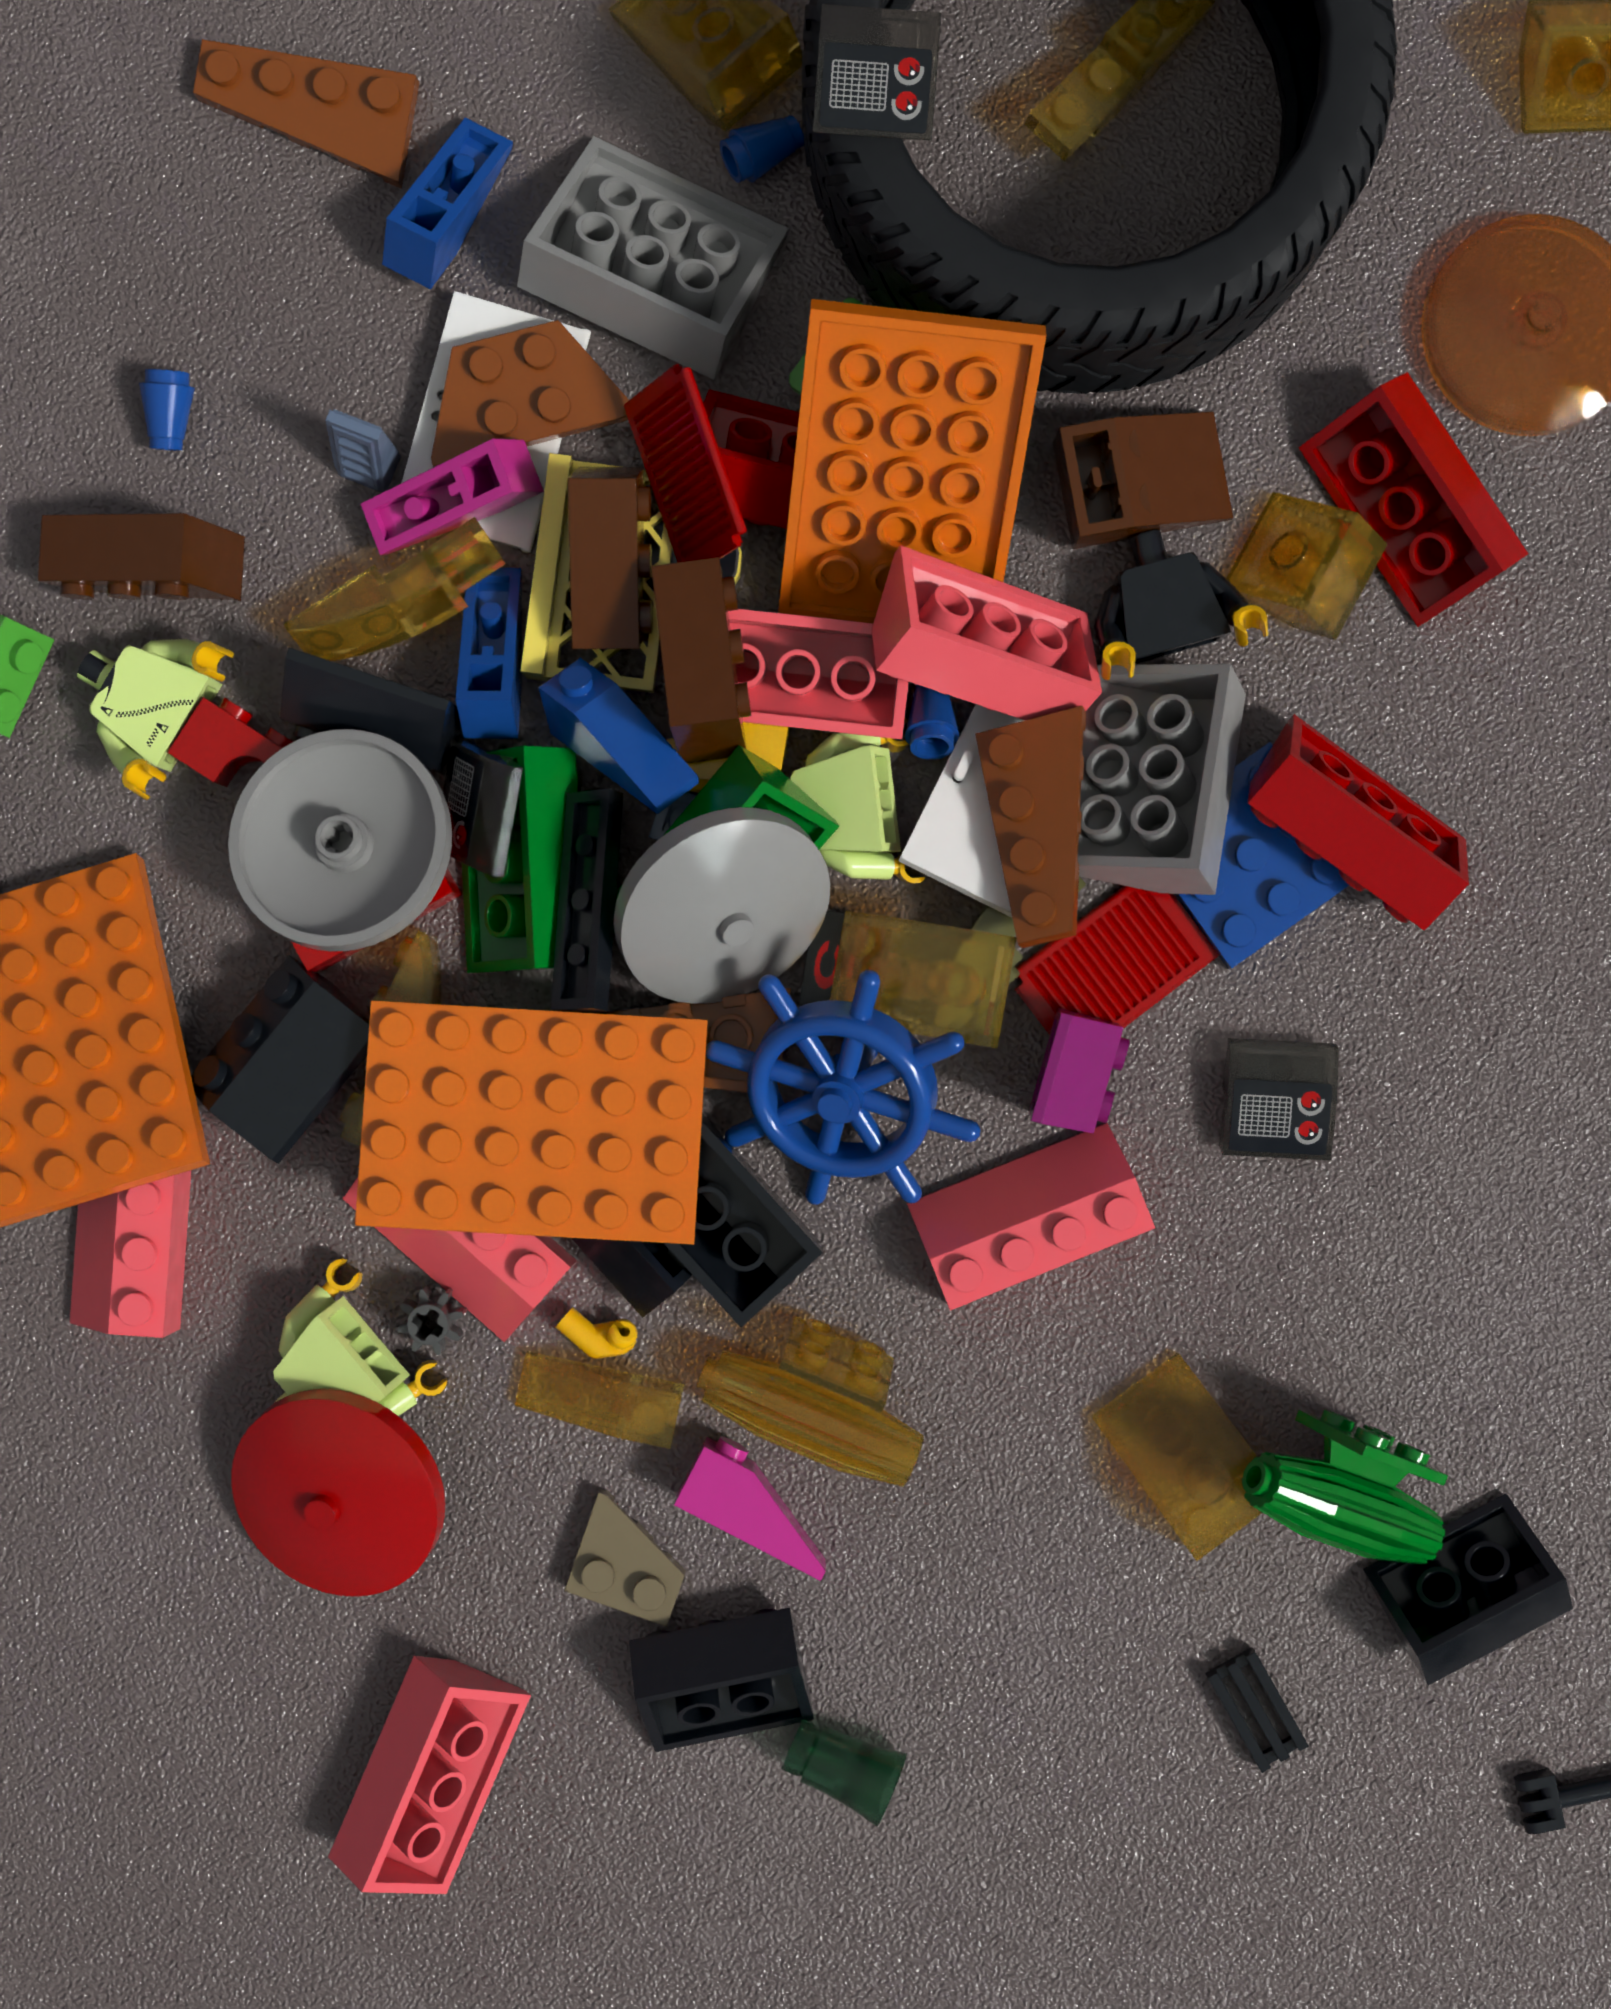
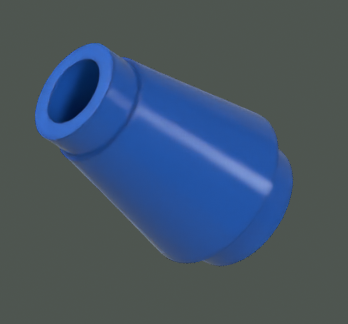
M788 115L784 118L731 129L729 137L720 141V152L725 167L735 182L740 183L747 179L753 183L794 153L796 149L803 147L804 136L795 117Z
M145 369V383H139L147 435L149 437V449L183 451V440L185 439L195 387L190 386V373Z
M915 684L905 731V740L910 745L911 752L919 758L928 760L944 758L952 753L954 744L959 739V731L950 695L941 694L935 690Z

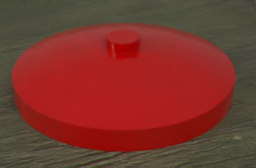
M334 1389L306 1390L286 1396L267 1408L247 1429L236 1448L231 1470V1487L236 1511L245 1531L259 1551L275 1567L297 1582L324 1593L351 1597L368 1596L388 1591L409 1579L420 1568L440 1537L445 1518V1494L441 1475L430 1451L417 1433L402 1418L369 1398L352 1392Z

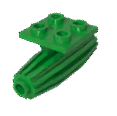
M1324 1409L1321 1418L1299 1410L1295 1420L1324 1435V1460L1264 1452L1261 1453L1260 1457H1255L1244 1470L1242 1485L1246 1492L1244 1494L1245 1499L1250 1502L1249 1505L1301 1536L1365 1558L1415 1564H1426L1427 1560H1434L1437 1557L1436 1553L1438 1550H1441L1444 1543H1442V1540L1445 1537V1529L1442 1527L1444 1523L1442 1518L1435 1511L1396 1488V1485L1410 1473L1444 1486L1448 1475L1427 1465L1431 1456L1428 1453L1403 1442H1398L1396 1448H1394L1392 1445L1396 1437L1370 1425L1364 1424L1363 1428L1358 1426L1357 1430L1354 1431L1353 1427L1356 1422L1330 1410Z

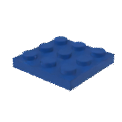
M1271 742L1265 744L1235 766L1216 894H1175L1193 921L1220 955L1219 957L1227 969H1232L1349 886L1340 876L1338 868L1324 858L1320 860L1311 858L1298 847L1295 837L1279 826L1271 828L1265 825L1253 814L1251 806L1248 804L1250 782L1272 748Z

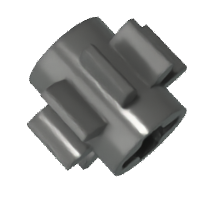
M424 1285L419 1290V1304L411 1299H405L401 1303L400 1308L409 1314L408 1320L397 1328V1332L409 1333L414 1340L412 1351L416 1352L422 1345H432L436 1355H440L445 1350V1336L455 1341H459L463 1336L464 1331L454 1324L457 1319L467 1312V1308L455 1307L450 1300L453 1289L448 1288L442 1295H432L430 1287ZM431 1309L440 1314L437 1319L438 1325L433 1330L425 1326L428 1318L426 1314Z

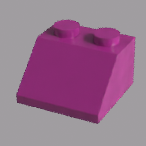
M1057 1007L1028 1110L1031 1121L1093 1134L1097 1121L1107 1123L1115 1092L1106 1090L1112 1069L1122 1070L1130 1039L1121 1037L1124 1028L1122 1025Z

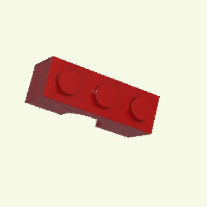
M203 697L167 753L212 782L227 787L241 767L252 762L265 763L276 752L294 741L272 727L269 728L265 735L248 725L253 715L225 697L220 705Z

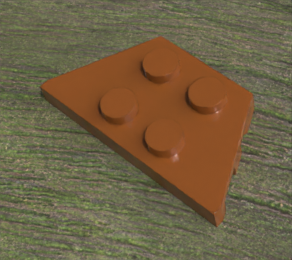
M559 320L454 346L451 350L432 449L431 461L433 468L491 439L525 440L526 445L531 446L628 421L624 404L629 399Z

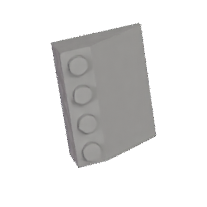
M593 136L524 239L517 287L681 365L690 367L692 370L714 380L745 325L787 237L789 228Z
M1097 665L1102 694L1086 710L1085 731H1083L1082 755L1084 757L1083 780H1081L1080 794L1082 818L1081 834H1079L1078 840L1079 877L1158 893L1215 895L1246 693L1232 665H1135L1132 678H1128V671L1125 667L1114 665L1111 666L1110 680H1104L1101 677L1102 665Z

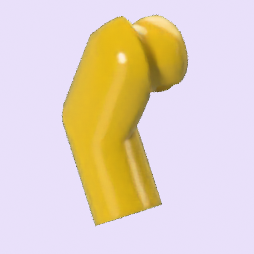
M574 1307L569 1310L555 1327L587 1356L594 1359L628 1353L636 1344L638 1334L636 1326L627 1319L592 1324Z

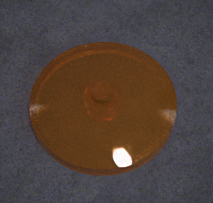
M1527 214L1491 223L1476 231L1453 251L1440 267L1428 290L1423 307L1421 334L1423 350L1430 372L1445 397L1459 411L1476 423L1491 430L1517 436H1540L1561 432L1587 420L1611 401V244L1588 227L1575 221L1546 214Z

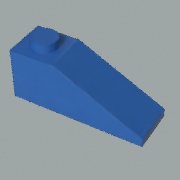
M465 117L386 218L382 265L431 290L457 255L512 150L513 141Z
M467 567L455 699L463 738L518 739L522 673L520 671L522 662V569Z
M579 658L538 687L551 735L656 814H659L699 784L698 775L614 681L582 658Z

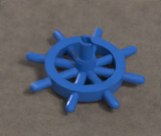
M865 970L859 975L852 1002L827 1000L808 1003L797 1007L775 975H764L759 980L758 988L778 1019L764 1034L756 1051L753 1052L718 1040H713L706 1044L707 1059L748 1073L747 1093L754 1117L730 1127L725 1133V1140L732 1147H740L763 1136H767L787 1157L811 1169L805 1190V1198L812 1205L821 1204L825 1200L831 1176L858 1178L881 1173L886 1174L905 1202L910 1204L916 1203L922 1197V1190L904 1161L921 1145L928 1130L965 1142L976 1141L980 1136V1127L976 1122L936 1109L938 1087L932 1064L959 1053L964 1047L963 1036L958 1032L952 1031L920 1044L903 1025L890 1016L874 1009L880 987V976L873 970ZM818 1036L843 1037L840 1053L832 1057ZM796 1043L814 1071L779 1060L778 1057L785 1049ZM878 1052L886 1058V1060L871 1066ZM902 1078L907 1088L909 1100L874 1089ZM777 1082L810 1093L785 1103ZM870 1112L904 1123L896 1131L885 1136ZM818 1113L823 1118L820 1134L808 1128L801 1120ZM850 1122L863 1142L840 1141L844 1124Z

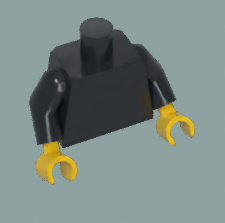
M1158 529L1135 535L1129 539L1136 567L1119 572L1114 579V585L1104 591L1094 624L1102 656L1101 677L1104 680H1110L1111 666L1114 665L1125 667L1128 671V678H1132L1134 676L1135 664L1222 641L1231 633L1229 625L1234 627L1235 640L1240 647L1248 645V634L1246 631L1248 628H1257L1264 637L1268 636L1267 615L1261 607L1250 605L1239 590L1210 563L1199 562L1194 552L1168 558L1161 531Z

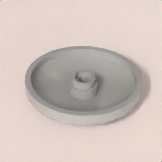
M337 729L305 736L280 749L251 777L239 797L231 819L228 840L229 863L233 879L242 899L257 918L273 931L296 944L316 950H356L375 945L399 933L411 924L429 905L443 881L449 864L452 848V824L448 804L436 779L402 745L379 734L363 730Z
M739 807L717 810L695 817L672 829L650 846L638 859L624 880L614 911V933L619 951L636 979L648 990L666 999L682 1003L706 1004L723 1001L722 998L726 996L748 994L759 989V980L764 975L771 974L778 977L803 955L818 934L830 899V877L826 862L809 835L797 823L779 813L759 808Z

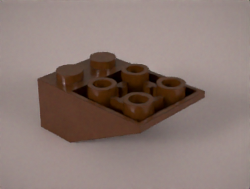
M1214 412L1113 417L1059 428L1053 441V448L1072 549L1126 540L1151 530L1158 529L1161 533L1233 519Z

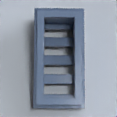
M333 409V411L329 410L325 421L333 462L338 474L343 478L371 489L385 492L389 488L400 460L399 451L381 427Z

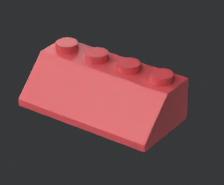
M901 545L896 550L872 626L876 671L1022 720H1029L1078 706H1083L1086 711L1102 694L1087 612Z
M745 609L728 611L731 630H741L745 663L735 664L738 683L747 682L751 706V716L743 717V722L902 740L909 681L893 678L888 674L876 671L872 638L873 623Z
M1108 1123L1096 1126L1094 1134L1081 1132L924 1195L916 1203H907L950 1311L1155 1229L1136 1178Z
M192 1170L78 1204L70 1310L71 1324L105 1334L164 1338L180 1330Z
M358 1177L343 1197V1200L355 1211ZM375 1227L444 1290L448 1288L453 1289L452 1297L466 1307L470 1313L503 1342L511 1336L577 1261L549 1236Z
M413 1656L328 1858L361 1892L447 1894L531 1695L524 1689L456 1660Z

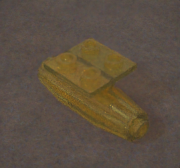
M794 1317L780 1364L723 1350L718 1360L708 1356L696 1384V1387L705 1390L702 1397L703 1403L753 1435L839 1472L904 1487L922 1448L924 1440L922 1434L883 1410L887 1401L894 1358L888 1356L875 1343L866 1340H859L857 1342L836 1334L833 1327L817 1319H808L806 1321L799 1317Z

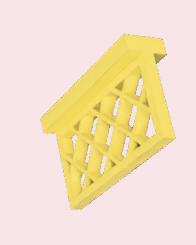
M549 453L520 670L527 679L548 681L565 668H559L561 647L572 639V628L563 634L565 615L571 621V611L567 607L568 593L571 592L568 477L578 467L621 466L575 461L569 455ZM644 470V486L647 484L651 485L646 470ZM660 512L653 516L650 521H644V534L648 532L660 548L659 561L653 566L671 564L673 550L665 525H663L662 539L653 529L663 521ZM643 578V590L653 602L652 634H649L648 646L646 647L643 641L640 646L641 651L646 656L643 679L620 676L608 659L621 649H607L603 653L600 649H592L598 657L589 664L594 668L604 664L611 673L604 675L614 681L621 689L654 693L660 637L655 594L646 583L650 578Z

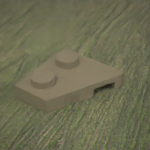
M600 1488L564 1591L667 1627L686 1570L668 1552L663 1551L654 1542L653 1536L639 1522L635 1523L614 1501L615 1497L608 1490Z

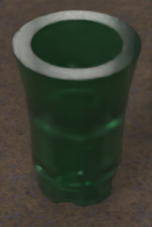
M802 1719L781 1769L795 1776H801V1783L851 1808L877 1827L891 1800L907 1753L876 1746L848 1736L824 1724L820 1729L817 1725Z

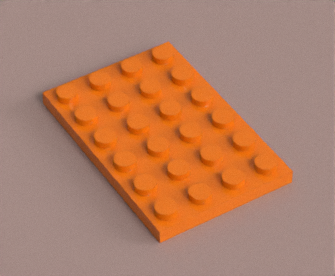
M811 299L778 613L874 623L892 560L900 545L1004 582L1046 342V325Z
M137 853L0 894V1228L210 1165L144 859Z
M371 1000L355 1226L694 1245L708 1020Z

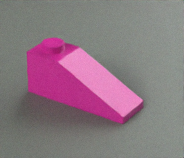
M491 439L360 505L379 554L387 555L503 512L544 492L525 440Z
M720 1436L718 1442L706 1437L676 1495L674 1505L821 1581L826 1572L824 1556L755 1461L747 1458L749 1450L727 1437Z

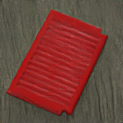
M675 364L626 402L624 409L677 562L716 557L721 559L741 546L743 542L740 535L746 533L747 528L692 369L690 367L682 368L679 364Z
M1123 886L1077 921L1075 936L1050 941L1017 966L1016 969L1020 972L1017 978L1022 983L1014 990L1049 1036L1057 1007L1117 1023L1125 1028L1220 955L1173 894Z

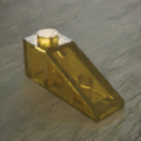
M527 1351L515 1406L616 1438L670 1449L674 1439L685 1384Z

